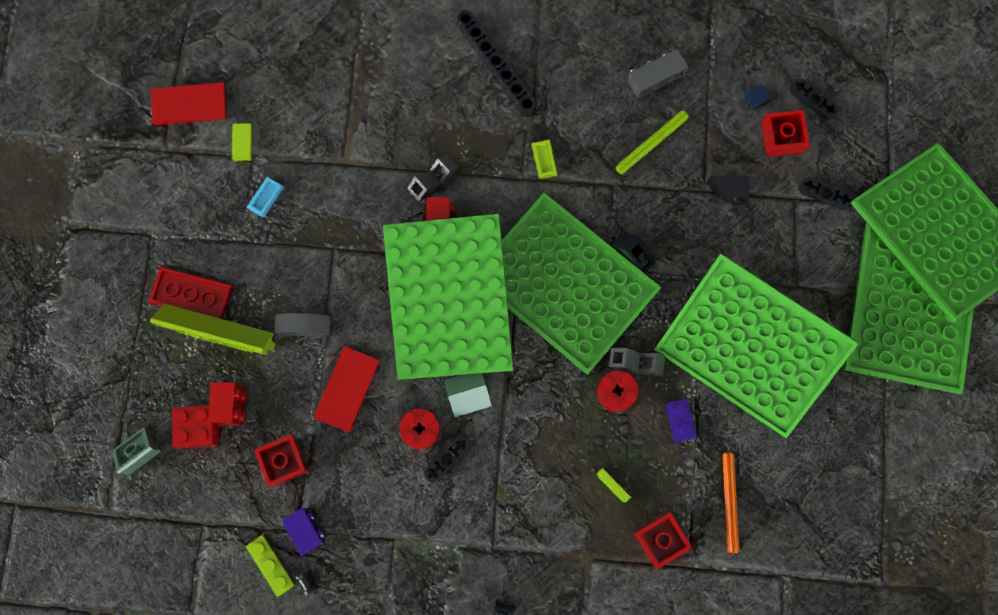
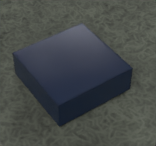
M762 84L745 93L754 110L771 100L770 95Z

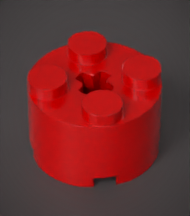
M613 371L606 374L597 388L599 403L611 412L625 411L636 401L638 396V386L635 379L629 373L623 371ZM615 387L621 390L619 396H617V393H613Z
M414 409L403 416L399 431L402 440L408 446L417 450H425L437 442L440 437L441 427L437 418L430 411ZM419 425H422V427L425 428V430H423L421 434H419V432L416 431V428H419Z

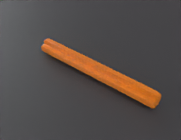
M723 453L727 550L729 553H738L739 535L734 454Z

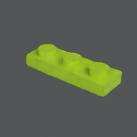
M261 535L245 546L277 597L296 585L265 535Z

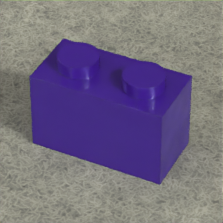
M688 399L667 403L665 408L674 443L697 438Z
M301 508L282 520L301 556L326 543L323 539L326 536L322 528H317L314 522L316 520L314 513L311 509L308 510L307 508Z

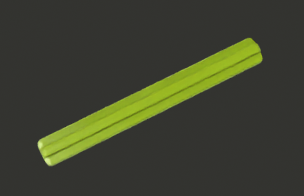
M684 110L679 112L616 165L617 172L619 174L625 173L688 119V114Z

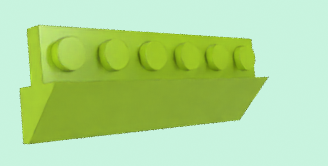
M163 304L150 320L151 323L157 326L175 330L184 335L250 353L256 352L267 355L268 350L274 351L276 343L271 341L274 333L168 304Z

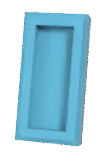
M267 176L247 208L264 218L284 189L283 185Z

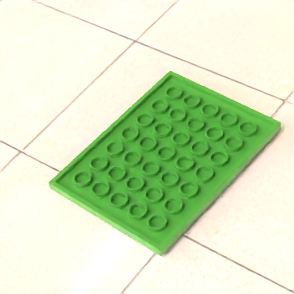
M939 143L851 202L852 206L953 323L998 291V208Z
M545 193L540 196L502 240L508 309L587 375L661 289L657 283Z
M493 214L383 225L398 380L513 371L500 215Z
M868 223L865 224L848 335L859 344L844 362L843 370L950 393L963 394L974 308L953 323Z
M720 253L654 350L787 438L859 343Z

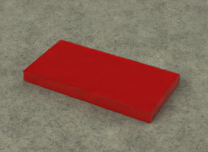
M224 82L151 89L152 124L165 125L227 119L226 86Z
M160 266L148 302L158 306L168 304L223 319L233 286Z
M344 346L313 418L350 432L380 360Z

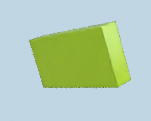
M251 123L232 125L233 161L252 160Z
M550 140L532 143L531 146L539 180L557 176Z
M603 468L596 473L599 479L622 502H627L631 498Z

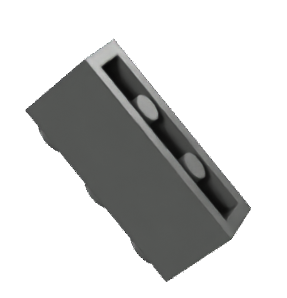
M678 49L673 52L667 51L661 58L657 60L651 59L645 66L632 69L629 72L627 82L637 99L686 75L688 66Z

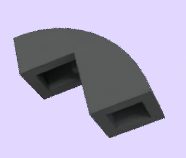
M448 155L439 157L429 171L416 175L407 189L418 201H422L441 188L456 173L459 167Z
M305 313L276 314L274 334L286 336L301 334L319 337L328 336L330 334V316Z
M611 348L609 367L627 372L663 376L665 356L657 353H639L628 348Z

